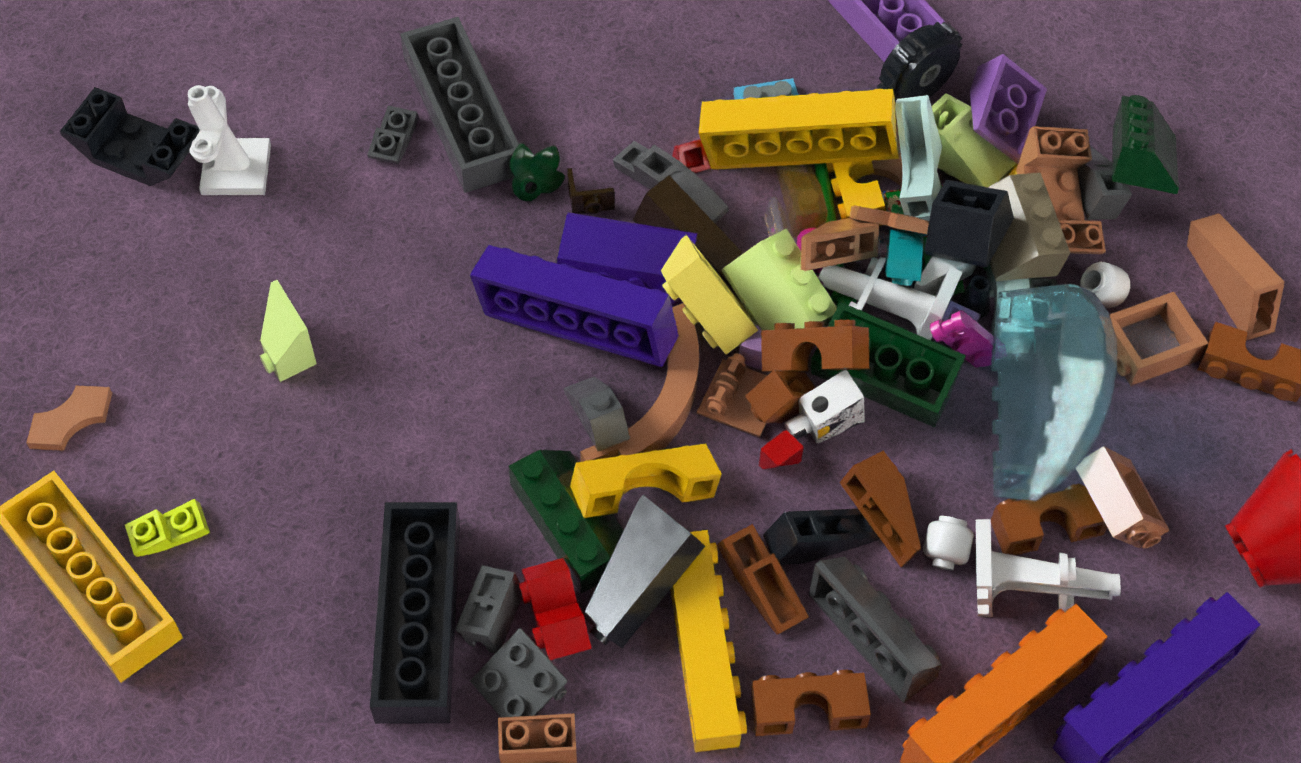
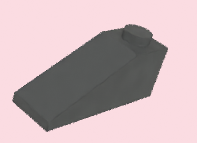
M594 376L563 388L567 399L597 451L630 439L623 407L609 386Z

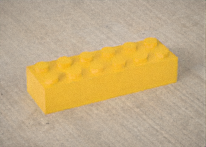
M893 89L842 91L824 94L811 93L795 96L780 95L765 98L749 97L736 100L719 99L702 102L699 136L711 169L900 158V143L895 111L896 102Z
M52 471L0 506V526L4 533L120 683L183 639L173 618L55 471Z

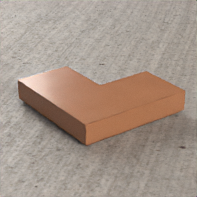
M857 205L851 207L849 216L855 220L927 234L929 226L927 220L914 216Z

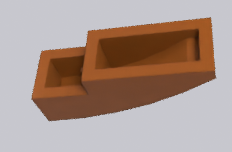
M753 524L717 544L732 573L776 635L809 618L775 554H769Z

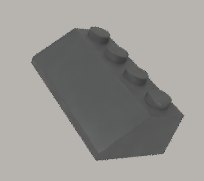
M846 557L821 560L815 564L809 596L903 703L937 679L942 664L936 651L931 646L924 645L915 635V630L911 623L903 617L900 618L894 612L886 595L881 591H876L869 584L866 574L858 565H852Z

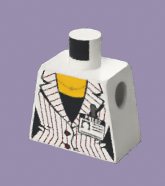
M844 370L803 395L798 400L800 414L784 424L787 431L796 439L810 433L816 443L823 442L864 422V396L848 371Z

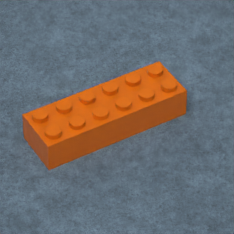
M1077 604L1073 605L1066 612L1062 609L1057 610L1045 622L1047 627L1039 633L1036 630L1029 632L1019 642L1020 648L1013 654H1010L1008 651L1001 654L992 663L991 667L993 669L985 676L978 673L972 677L964 686L966 691L955 698L953 695H950L943 700L936 708L938 713L927 721L923 717L915 722L907 731L909 738L902 745L904 751L900 762L972 763L1093 664L1108 636Z

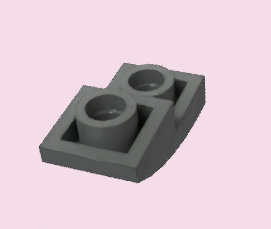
M388 105L381 127H376L367 154L368 158L399 164L419 119L418 112Z

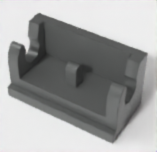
M481 566L455 628L458 633H461L468 645L475 647L477 641L481 642L489 652L494 654L503 646L522 599L518 585L520 581L515 572Z

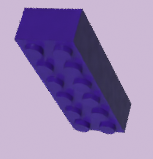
M491 245L487 246L470 274L483 312L491 318L659 367L664 365L679 337L670 296L658 289L640 287L626 280L618 281L604 277L597 272L589 273L575 269L567 264H557L543 260L538 256H528L514 252L509 248H498Z
M1228 592L1217 601L1210 597L1196 610L1198 615L1191 621L1187 618L1181 620L1171 630L1172 636L1165 642L1161 639L1154 642L1144 652L1146 657L1138 664L1134 660L1128 663L1118 673L1119 679L1112 685L1108 682L1102 684L1091 695L1093 700L1085 708L1078 704L1070 710L1063 718L1065 723L1055 732L1059 737L1052 748L1066 763H1108L1240 654L1261 624Z

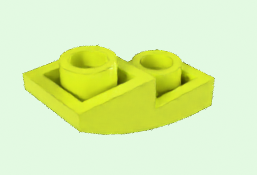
M195 499L164 514L156 509L125 524L132 551L136 557L158 553L210 533L201 504Z

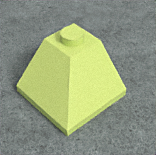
M278 280L271 282L260 339L264 354L260 355V359L268 373L274 371L281 382L317 363L307 327Z

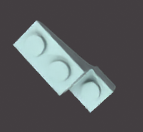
M928 95L897 99L895 111L903 172L899 199L904 215L929 221L932 203L942 188L937 173L942 143Z

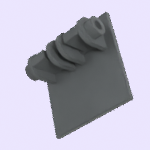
M519 628L470 682L502 718L536 716L552 698L557 701L566 694L567 690L564 688V685L568 680L524 630Z

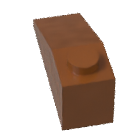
M883 450L853 465L839 483L899 566L903 567L921 550V545L904 477Z

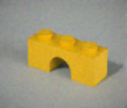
M872 161L826 163L828 173L835 171L836 178L831 179L835 198L842 196L843 203L838 205L841 220L850 218L851 207H854V205L886 211L878 180L869 183L856 182L865 175L875 173Z

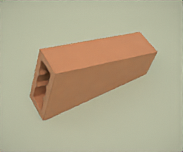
M1220 213L1191 221L1187 247L1236 327L1248 332L1246 341L1275 332L1285 283L1283 279Z

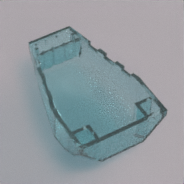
M1074 284L1001 291L998 293L991 359L992 371L998 372V386L992 387V401L998 402V420L992 421V433L999 435V451L993 452V496L1038 501L1059 486L1085 458L1100 434L1109 410L1117 372L1116 334L1109 312L1096 294Z

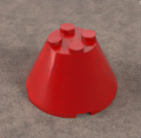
M1292 449L1283 453L1230 523L1225 525L1228 534L1233 540L1232 543L1242 560H1245L1259 588L1264 585L1301 584V459L1297 454L1292 455Z

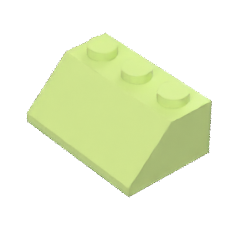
M787 228L760 241L721 270L751 319L761 330H774L775 323H795V329L804 328V322L822 321L825 322L826 326L837 309L813 270H801V250Z

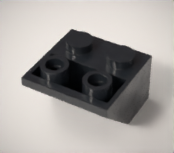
M946 180L932 203L925 246L926 255L988 267L1014 219L1008 191Z

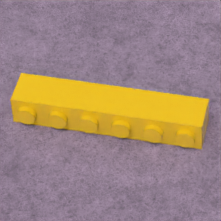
M708 530L693 531L690 533L702 542L705 548L670 591L695 752L740 747L741 734L747 733V725L744 711L737 710L736 699L741 698L739 677L732 676L730 664H735V652L733 642H726L724 630H729V616L727 608L720 607L719 597L724 596L723 580L721 575H715L713 565L718 564L716 542L710 543Z

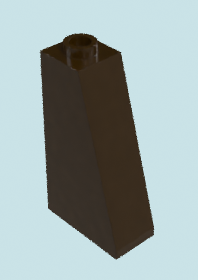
M670 175L645 194L633 218V221L637 224L698 233L696 247L723 281L729 284L721 270L741 256L743 252Z

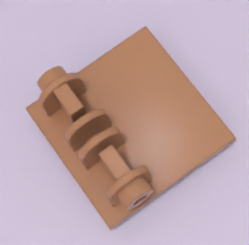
M735 353L733 356L728 357L727 360L722 359L697 410V414L760 438L767 423L759 421L753 415L750 409L752 405L745 396L767 375L746 368L744 356Z

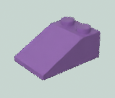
M1004 54L978 66L970 88L973 130L1018 164L1029 130L1036 125L1047 88Z

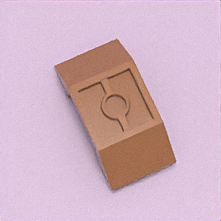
M1033 126L1029 130L1016 169L1017 174L1041 173L1070 253H1106L1101 221L1084 220L1077 168L1092 160L1088 130Z
M575 714L498 718L500 763H577Z

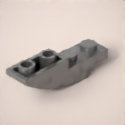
M633 141L613 159L615 169L649 189H652L670 175L714 223L729 211L724 201L703 180L680 161L656 145L648 149Z

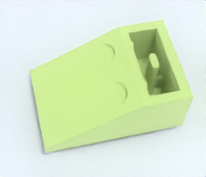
M947 93L931 106L942 143L938 168L946 174L967 184L989 187L1002 180L1016 165V162L973 130L971 106Z

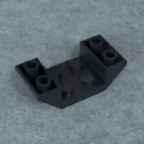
M94 87L60 130V134L93 164L148 186H153L171 178L190 152L192 142L197 137L200 129L196 125L177 118L173 120L168 128L127 113L122 97Z

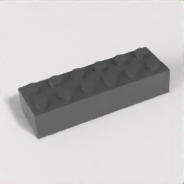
M459 17L400 33L404 60L464 193L514 178L510 170V160L519 143Z

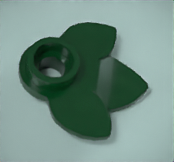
M520 143L515 149L510 160V170L514 175L512 190L520 200L532 201L541 193H552L562 185L566 176L557 170L560 156L555 145L549 146L535 155L523 143ZM533 182L531 188L525 191L526 184Z

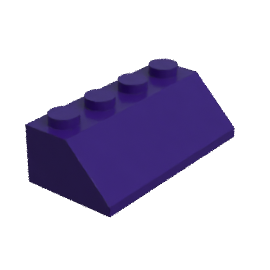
M568 212L558 252L557 264H567L575 269L589 273L597 272L604 277L618 281L626 280L634 285L648 289H658L668 294L662 286L666 280L661 269L684 236L687 235L696 246L698 233ZM670 297L672 307L683 303L680 298L674 301Z

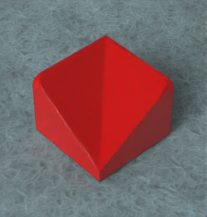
M787 430L783 431L761 448L759 466L762 469L799 464L802 461L804 446Z

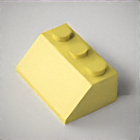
M687 235L684 236L661 269L666 280L662 286L674 301L680 298L686 305L682 310L693 325L700 322L705 329L702 335L713 349L719 346L727 355L756 333L758 329L743 304Z

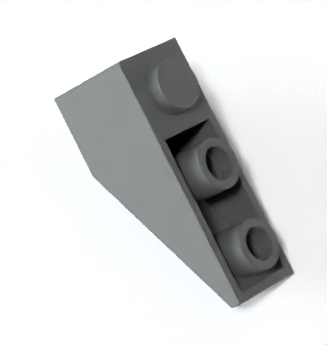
M1090 146L1092 160L1077 168L1083 209L1088 220L1117 219L1132 193L1128 184L1112 181V162Z

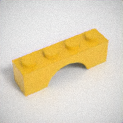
M706 444L687 445L672 449L653 450L638 454L576 462L570 488L583 517L589 518L617 513L622 496L629 490L638 487L663 489L673 494L682 503L714 498L722 473Z

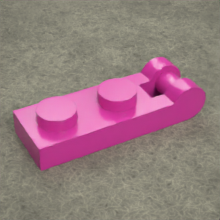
M963 310L952 314L951 319L946 321L940 319L930 323L931 333L937 342L943 341L953 350L966 355L965 359L976 368L989 366L994 361L1006 356L1004 344Z

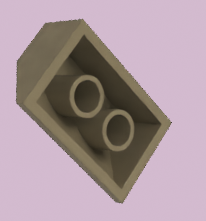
M1041 173L1009 175L989 186L988 188L1008 191L1014 216L1011 225L989 263L995 281L1058 276L1070 255V250Z

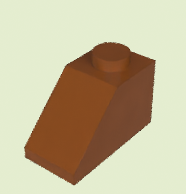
M773 370L745 397L752 405L750 409L753 415L759 421L764 423H782L799 414L798 400L816 387L805 372Z

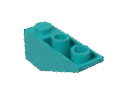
M889 227L885 254L887 259L884 263L886 276L891 277L892 283L912 286L913 281L921 282L923 233Z

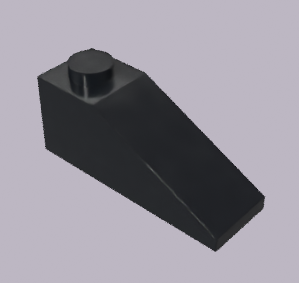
M858 508L784 512L763 534L770 553L775 554L780 565L804 564L880 539Z

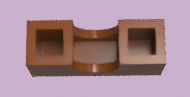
M835 320V327H825V322L809 321L804 322V328L795 329V323H775L774 330H761L762 371L806 372L808 371L809 354L815 346L821 352L822 369H869V328L855 326V320Z
M1214 323L1206 338L1209 344L1199 362L1197 370L1206 372L1213 378H1224L1239 383L1246 389H1257L1272 394L1279 400L1298 401L1301 396V349L1281 343L1272 359H1258L1250 354L1246 348L1248 332L1222 323Z
M1073 484L1063 491L1054 493L1042 491L1036 493L1031 498L1017 501L1014 498L1004 500L996 505L991 517V525L1002 553L1009 555L1037 551L1044 537L1040 525L1042 522L1050 521L1061 525L1066 530L1071 543L1102 536L1108 528L1086 486H1083V484Z
M839 670L832 675L817 676L816 673L806 672L798 674L795 678L780 679L777 675H767L752 681L751 703L755 736L793 734L795 725L794 711L804 704H814L825 711L830 731L867 728L871 713L865 673Z

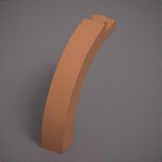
M684 303L672 307L679 337L666 359L667 376L659 397L650 410L638 422L628 428L629 440L601 451H597L595 446L580 451L581 462L663 450L678 434L692 408L699 372L697 332L695 325L692 324L682 310L686 306Z

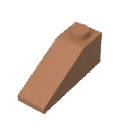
M848 218L827 222L803 235L801 240V270L808 271L878 257L879 224Z

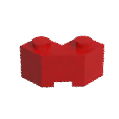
M564 558L522 569L524 582H520L518 585L524 604L530 603L537 625L536 628L532 629L535 644L540 649H544L549 660L592 649L584 614L577 603L570 569Z

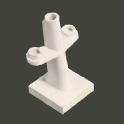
M198 85L190 88L188 91V107L200 129L197 137L192 142L190 153L196 161L203 163L199 186L201 195H265L271 150L270 139L236 138L227 124L226 98L223 93L214 86L204 87Z
M881 256L879 259L875 257L871 259L865 274L836 265L822 268L818 279L823 282L822 285L825 288L859 300L857 304L851 301L849 306L862 311L864 304L867 303L906 318L916 327L917 335L929 340L933 336L930 330V323L943 318L962 275V271L950 266L937 293L931 295L879 279L878 275L887 259Z
M991 519L976 520L978 616L993 617V600L1000 592L1005 590L1058 594V610L1062 609L1064 612L1074 605V596L1112 600L1113 596H1120V574L1076 567L1075 558H1068V555L1065 553H1059V563L1057 564L991 551Z

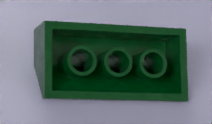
M1140 95L1122 96L1112 130V181L1177 194L1179 181L1175 134L1154 102Z
M840 302L828 327H835V320H855V326L869 328V369L847 370L863 396L935 428L949 400L966 355ZM817 347L811 358V374L829 380L844 371L822 369L821 352Z
M538 450L508 466L510 485L557 558H564L570 569L572 581L582 594L598 585L624 530L613 514L589 518L583 517L570 488L577 462L571 451Z

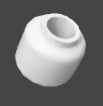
M1097 262L1089 266L1083 273L1080 281V290L1083 297L1089 302L1101 307L1113 308L1123 303L1130 291V279L1123 269L1110 263Z
M939 516V521H933L928 525L923 552L928 558L933 559L932 566L953 571L954 565H963L968 562L974 534L971 529L967 528L966 521L948 516Z

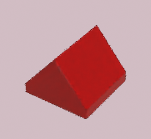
M701 139L674 146L672 156L692 172L698 173L711 169Z

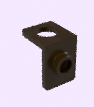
M567 168L572 213L597 214L601 211L615 210L614 188L576 192L572 168Z

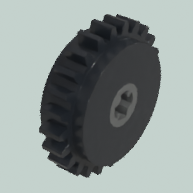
M936 22L934 25L929 24L914 30L896 45L885 60L879 77L881 83L877 85V88L893 89L895 102L897 99L926 95L930 98L947 82L958 64L960 58L959 49L963 45L960 43L962 37L959 35L960 33L946 22L942 24Z

